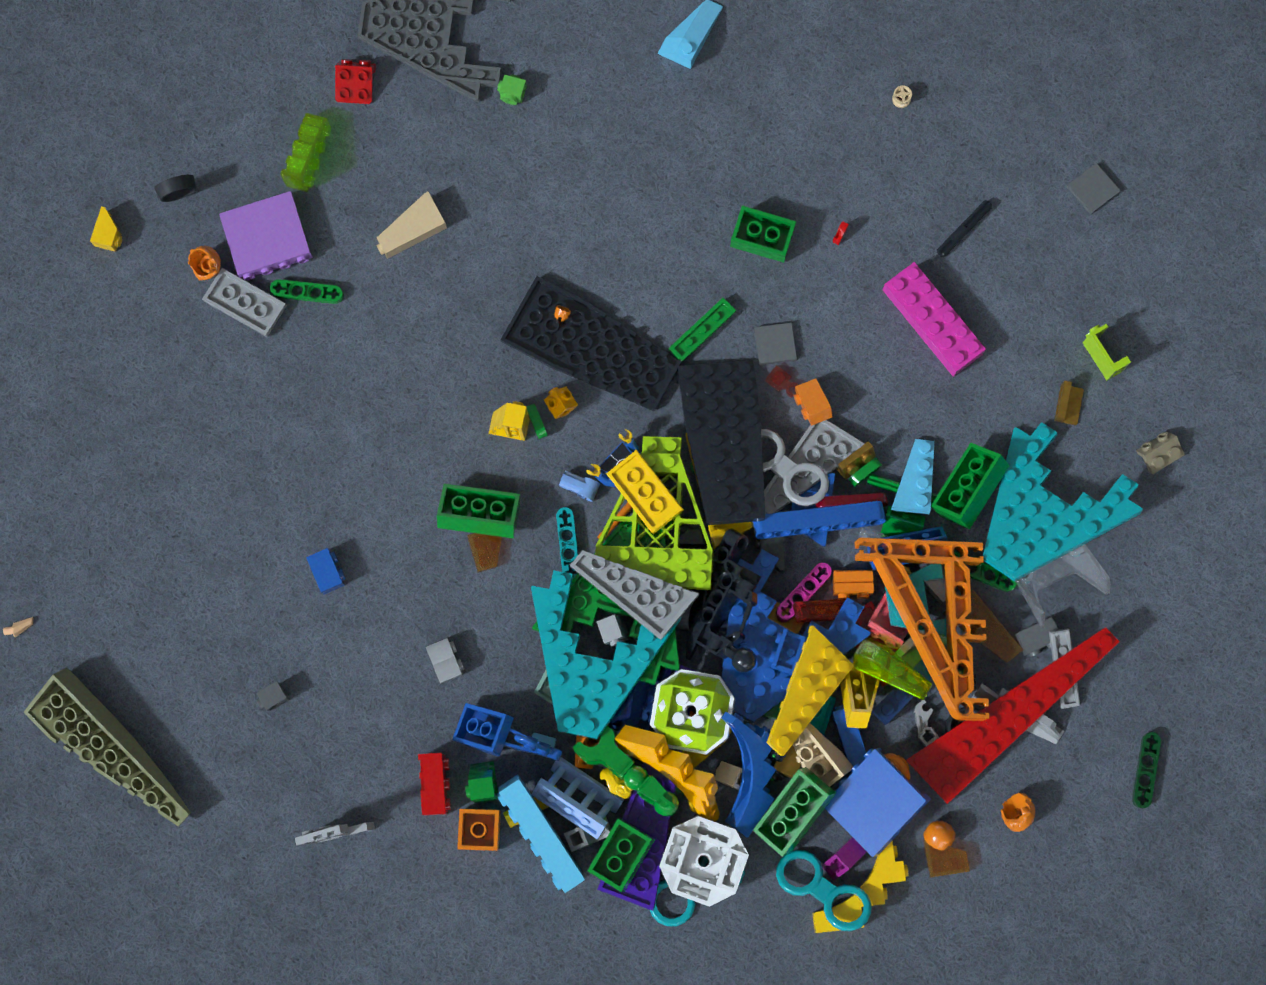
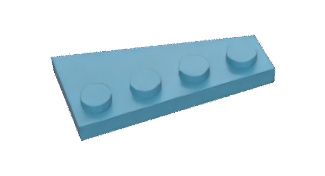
M915 439L891 510L930 514L934 441Z

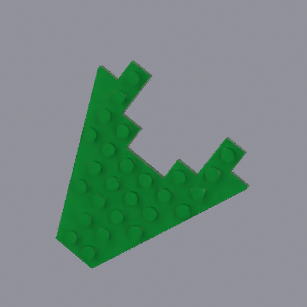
M640 521L647 529L648 527L645 525V523L643 521ZM621 522L603 543V546H630L632 522ZM639 524L637 536L644 531ZM659 529L656 533L652 535L656 538L663 532V530ZM646 534L639 541L646 547L653 539ZM664 536L658 542L665 548L666 541ZM657 544L652 546L653 548H660ZM578 573L572 580L561 631L572 632L574 622L593 627L599 609L630 618L633 617ZM635 619L629 637L638 640L641 624ZM536 622L532 629L539 632L538 623ZM675 629L639 681L656 685L661 667L675 671L680 670Z

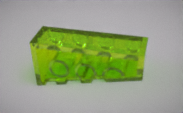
M305 113L298 130L299 140H294L292 156L288 155L285 161L287 164L286 170L282 169L280 173L286 187L308 192L309 187L313 186L315 179L313 176L314 171L319 168L320 153L324 152L326 146L325 138L331 132V126L327 118Z

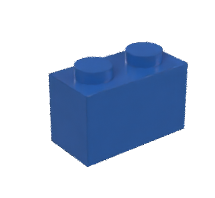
M326 548L306 557L320 592L323 595L345 586L343 580L346 577L342 569L338 570L336 563L339 561L335 552H331Z

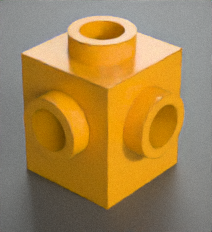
M567 386L551 389L548 392L549 395L544 399L555 419L568 415L578 406Z

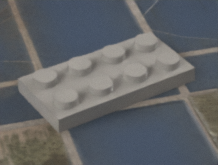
M221 268L202 298L207 304L268 337L287 306L282 301Z

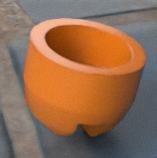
M557 305L554 315L557 320L558 317H561V321H565L568 319L571 310Z

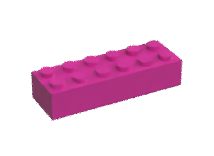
M915 262L884 284V293L953 377L983 355L986 348Z

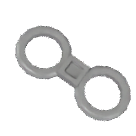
M761 429V437L773 440L778 448L775 457L769 462L763 463V472L771 470L784 480L783 489L790 501L803 506L813 505L821 501L829 488V480L825 471L813 463H794L785 456L786 448L783 439L771 430ZM800 472H813L820 478L821 487L813 496L800 497L793 492L791 481Z

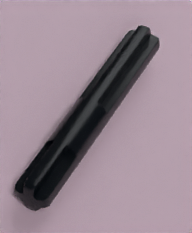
M984 200L937 249V254L944 258L992 209V204Z

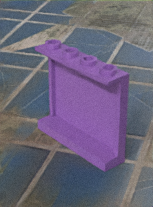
M291 191L219 213L239 278L249 281L254 279L256 275H268L275 269H287L291 267V264L297 262L303 264L308 262L310 258H313Z

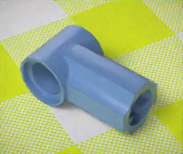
M568 471L564 472L559 487L574 492L583 499L587 498L586 500L593 502L600 483L593 479L582 478Z

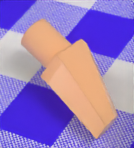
M33 617L13 623L12 627H4V635L13 634L14 637H17L33 625Z

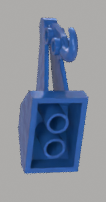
M465 703L452 739L463 745L495 756L501 755L503 747L545 756L557 761L560 760L562 751L552 748L551 745L539 742L536 738L526 736L511 729L513 717ZM508 733L515 735V741L524 746L506 743Z

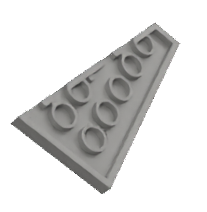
M825 420L809 426L788 458L796 464L813 463L821 467L828 475L839 467L838 464L859 449L864 443ZM800 472L791 481V488L796 495L800 496L818 483L820 478L813 472ZM776 474L764 490L765 514L777 513L792 502L785 495L783 489L784 480Z

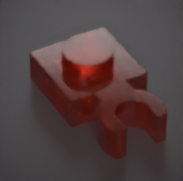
M777 365L765 379V382L778 392L785 389L787 396L793 398L794 394L790 392V388L798 386L795 382H789L792 376Z

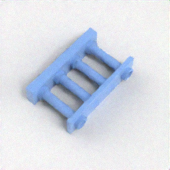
M560 757V760H556L550 769L554 774L548 781L541 778L531 795L598 839L608 823L604 818L610 810L616 814L624 799L611 793L607 787ZM560 777L570 783L564 793L554 787ZM577 788L587 794L581 804L571 798ZM593 799L603 805L597 815L587 809Z

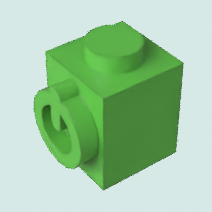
M504 75L503 81H499L497 89L500 92V100L510 105H517V102L522 103L527 88L526 80L520 79L516 75Z

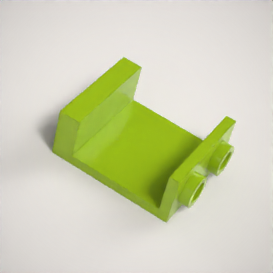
M1107 324L1101 327L1096 325L1085 335L1086 339L1083 341V344L1105 379L1109 380L1123 372L1131 361L1126 356L1113 363L1098 339L1108 326Z

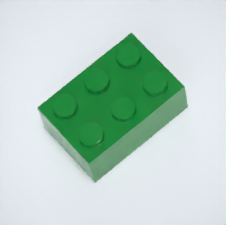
M742 206L731 238L730 247L784 263L796 221Z
M617 819L587 871L618 891L625 892L655 839L627 821Z

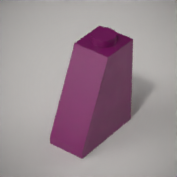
M851 837L822 864V867L835 881L848 871L867 851Z

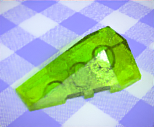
M872 638L863 639L854 654L853 668L922 700L925 699L932 687L930 681L890 647Z

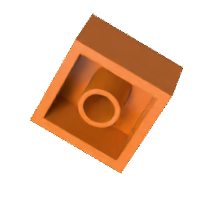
M459 809L457 849L499 851L501 811Z

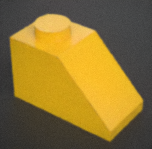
M101 206L90 242L95 247L116 252L117 247L121 246L122 236L108 210Z

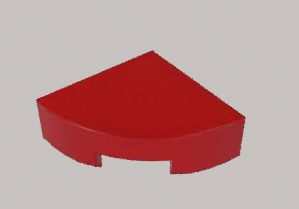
M841 222L833 238V243L840 244L848 229V223Z

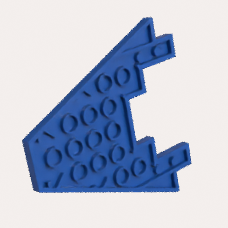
M763 549L753 565L742 559H739L738 562L741 566L761 576L754 591L757 594V605L752 607L749 619L743 630L745 639L740 643L741 646L739 647L749 648L755 653L756 665L749 672H739L733 667L732 660L727 657L723 659L721 676L735 697L733 712L752 723L785 699L786 689L792 676L771 668L772 662L769 661L772 650L776 651L778 643H775L778 632H783L785 627L768 618L777 601L760 592L779 558ZM847 597L829 630L813 621L810 622L803 634L806 637L805 642L809 634V627L814 626L845 655L871 634L868 630L855 624L864 606ZM739 598L736 599L729 612L726 636L740 630L747 604Z

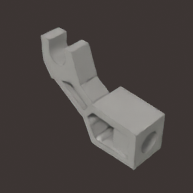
M923 699L915 706L913 713H915L918 740L926 747L938 739L939 736L932 727H928L927 720L932 714L933 709L930 708L928 711H924L922 706L926 701ZM926 731H929L928 733L933 736L928 742L923 737Z

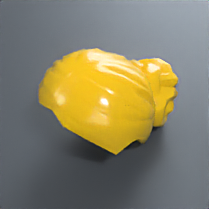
M607 767L602 769L600 779L606 780L610 792L624 799L629 798L633 790L625 785L624 780L617 777Z

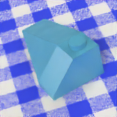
M705 0L665 38L658 54L691 69L723 6L710 0Z

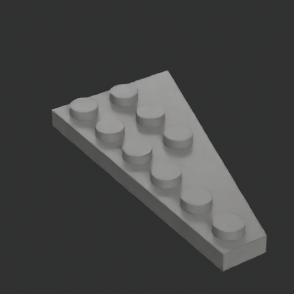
M583 550L570 564L571 568L660 640L665 637L699 596V593L672 585L656 577L632 570L618 563H613Z

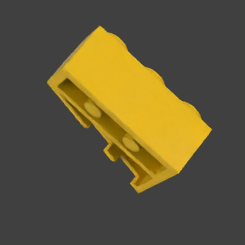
M513 401L495 410L488 434L525 441L530 420L527 407L521 402Z
M853 667L840 683L847 727L867 728L883 669Z

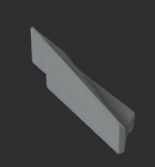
M981 684L972 698H987L990 704L1008 691L1002 688L996 694ZM973 705V707L980 710L984 708V706L979 707V705ZM1044 714L1026 730L1055 744L1058 743L1064 733V730L1057 727L1056 723Z

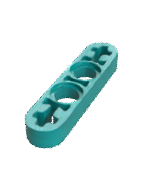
M563 507L558 510L556 519L562 572H569V566H564V563H572L578 556L573 512L571 509ZM563 512L571 515L567 518L568 525L572 524V527L564 526L560 528V525H564L563 518H560ZM569 530L572 532L573 536L570 540L562 538L564 531ZM572 549L575 552L574 557L566 559L564 557L565 550Z

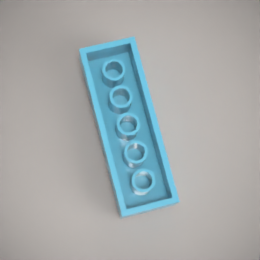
M517 774L499 786V793L497 794L499 801L504 807L506 805L509 807L508 814L514 823L518 822L520 824L519 831L524 839H530L532 842L530 843L532 851L536 857L541 856L542 866L547 874L552 873V881L558 890L562 889L566 893L585 880L583 872L520 776Z

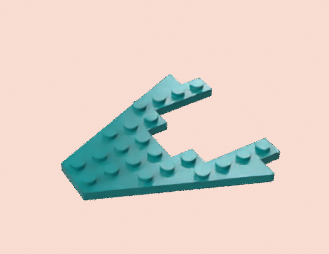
M553 570L549 589L531 586L557 729L559 732L598 739L676 628L682 616L662 640L641 625L637 645L617 642L613 661L576 654L580 635L561 631L573 574Z

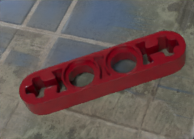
M885 493L825 496L815 505L816 508L881 501L883 507H886L888 500Z

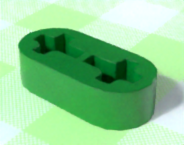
M535 404L526 406L538 439L547 437L548 435Z
M874 458L848 480L856 487L868 478L870 474L876 472L882 464L877 458Z

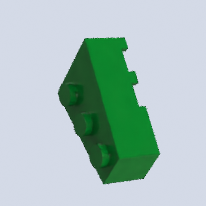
M494 761L470 764L469 785H465L466 796L471 801L479 803L498 800Z

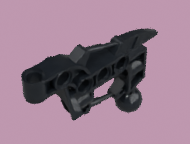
M731 528L725 532L721 543L714 553L711 585L712 582H716L711 593L710 590H704L701 608L695 612L687 640L686 659L691 660L700 645L724 659L729 657L737 671L749 672L756 665V655L749 648L739 647L741 646L740 643L745 639L743 630L749 619L752 607L757 605V594L754 591L761 576L738 564L740 557L748 546L749 539L735 529ZM739 598L747 604L740 630L725 636L719 630L736 599Z

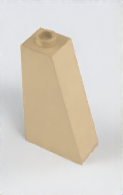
M429 192L424 193L377 237L379 244L376 246L381 255L385 254L388 259L447 229L445 221Z

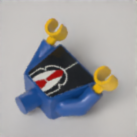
M625 429L627 431L626 437L623 438L622 434L619 433L618 436L623 441L600 466L591 464L594 466V472L587 470L589 475L595 476L605 486L616 487L606 473L635 450L641 454L638 445L632 438V433Z

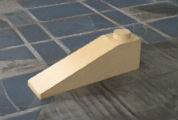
M810 723L793 743L797 754L796 759L798 763L801 762L802 768L807 767L829 787L853 768L844 754Z

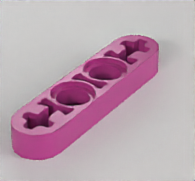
M817 564L779 605L776 610V617L779 621L789 622L825 584L832 572L828 564ZM823 569H825V575H821V577L817 580L816 577L819 574V570L822 571ZM808 581L813 582L815 589H806L805 583ZM800 595L803 602L797 604L793 601L792 597ZM790 605L792 608L789 610L788 615L783 616L781 614L782 610L785 611Z

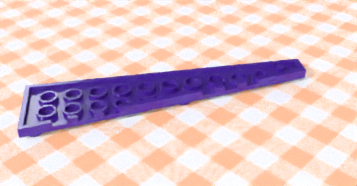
M680 665V669L697 672L696 670ZM691 706L687 710L688 715H690ZM669 748L670 750L683 753V750ZM642 763L641 767L645 768L648 776H653L666 791L675 794L677 786L650 765ZM633 790L623 820L653 837L655 841L637 870L636 878L633 877L625 892L618 891L602 880L597 890L654 911L661 875L659 866L665 852L671 815L662 816L658 814L653 805L643 800L637 793V790Z

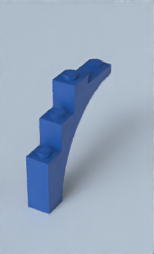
M725 712L721 718L730 726L737 738L743 764L739 793L725 822L748 838L775 799L769 795L770 790L765 787L776 771L770 765L772 761L767 758L772 750L766 743L771 730L765 726L760 728L749 723L745 725L743 723L745 719L734 713L731 715Z

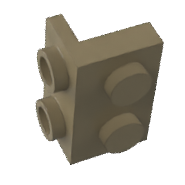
M1170 432L1159 434L1157 438L1144 443L1141 448L1136 450L1137 454L1143 457L1151 474L1158 472L1185 455L1177 436Z

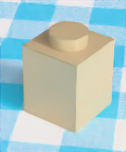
M721 761L716 769L715 780L739 790L742 780V768Z

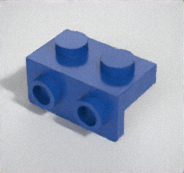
M784 628L783 632H778L775 643H778L776 651L772 650L769 659L772 662L771 668L792 675L806 637L790 632L787 628Z

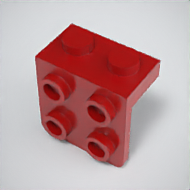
M341 59L335 65V100L343 103L370 104L372 102L373 73L376 70V64L371 63L370 60H360L357 63L352 62V59Z

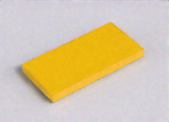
M637 450L606 473L652 534L656 533L684 510Z

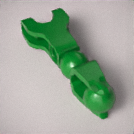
M608 726L599 736L601 739L596 746L588 747L581 742H577L573 746L574 752L587 764H603L617 777L624 780L628 788L637 790L639 796L653 805L658 814L670 816L677 811L679 807L677 796L670 791H666L653 776H648L645 768L635 765V762L615 745L614 732Z

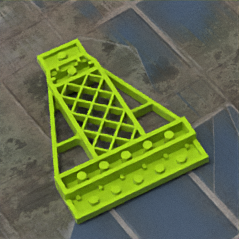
M643 436L641 456L657 476H665L661 480L663 484L669 478L676 484L669 492L672 494L677 490L676 500L681 507L683 483L686 484L697 519H682L680 513L675 519H672L673 523L667 529L662 527L663 532L655 538L649 532L650 530L646 529L640 522L642 520L634 509L630 517L617 516L625 499L621 494L596 544L595 555L632 570L656 577L672 585L680 586L683 589L711 590L714 553L681 460L682 438ZM614 521L632 522L630 546H603V542ZM638 524L644 529L639 536H637ZM700 524L707 549L679 548L680 525ZM675 527L673 538L669 531ZM648 534L653 541L644 547L639 540ZM667 534L672 542L664 548L658 541ZM657 544L660 548H653L652 546Z

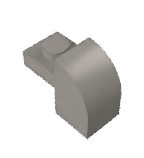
M608 822L598 839L580 827L564 833L571 852L607 838L611 827Z

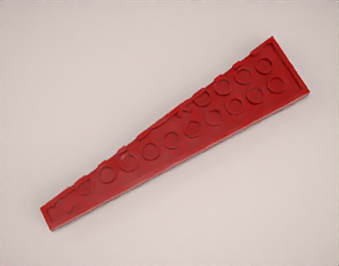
M1106 627L990 703L988 707H984L975 713H989V719L984 721L965 720L906 759V761L948 804L1120 641Z

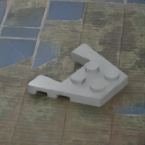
M366 822L350 827L347 824L328 825L320 827L318 830L302 832V836L296 837L295 842L296 846L315 844L342 836L358 834L363 831L375 830L374 822Z

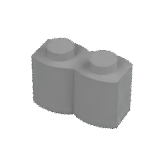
M448 638L426 647L440 684L462 676L461 671L464 670L460 659L456 660L454 653L457 650L453 641L449 642Z

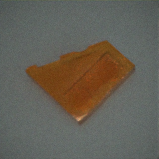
M477 533L467 535L477 573L496 568L502 537Z
M923 839L930 878L970 872L966 851L950 846L941 851L933 848Z

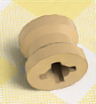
M903 85L898 86L892 97L893 104L899 108L907 107L912 98L911 89Z

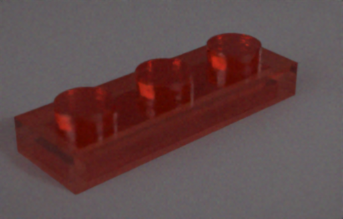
M846 599L795 602L792 606L797 623L835 620Z

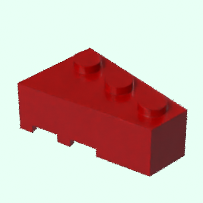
M443 753L418 754L421 766L419 779L421 778L422 815H448L447 810H451V799L447 798V790H450V778H446V770L450 769L449 758L446 759V755Z

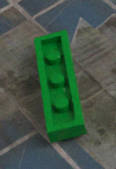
M722 298L671 345L669 351L683 363L736 313V310Z

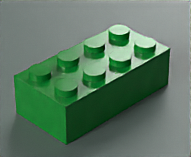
M970 443L931 507L940 517L970 529L1010 465L1001 454Z
M444 484L437 512V528L514 539L520 509V494Z
M807 767L798 769L753 831L782 857L791 854L835 796L836 792Z

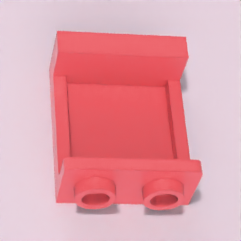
M885 591L864 629L871 632L870 636L883 640L888 647L898 649L903 645V640L908 630L891 625Z

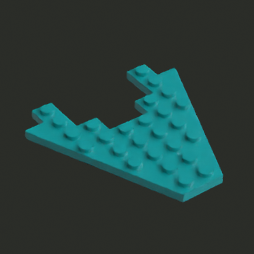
M1042 422L1031 436L1017 427L1013 430L1006 458L1010 466L1001 479L983 553V559L986 563L1014 582L1140 515L1143 511V508L1129 500L1139 484L1123 474L1101 502L1083 492L1073 506L1042 487L1041 485L1051 474V470L1038 463L1037 460L1057 436L1055 430Z

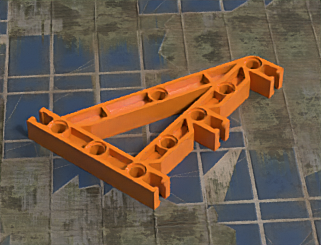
M883 538L857 539L855 541V549H859V546L870 547V553H864V550H859V553L855 555V561H873L950 715L956 720L984 721L989 719V713L975 714L973 712V705L988 707L989 699L968 698V695L974 690L973 647L968 642L980 643L986 640V634L972 635L970 633L971 627H976V629L986 628V620L965 619L971 612L970 569L966 565L977 566L984 562L983 556L978 558L969 557L968 550H973V552L982 551L983 543ZM878 546H881L884 549V554H881L878 551ZM916 548L921 549L922 556L917 554ZM954 549L959 552V557L955 556ZM901 563L944 564L947 650ZM955 587L961 591V596L955 593ZM918 625L923 626L924 634L918 630ZM957 626L962 629V635L957 633ZM958 665L963 668V674L959 673ZM959 705L965 708L964 714L959 711Z

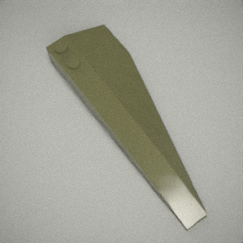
M67 667L50 677L25 709L24 713L51 741L57 743L60 739L66 744L63 749L70 753L73 750L80 756L79 760L94 766L93 769L116 785H122L128 789L127 792L132 796L137 795L144 800V804L149 807L153 806L160 815L179 827L191 812L157 765L132 735Z

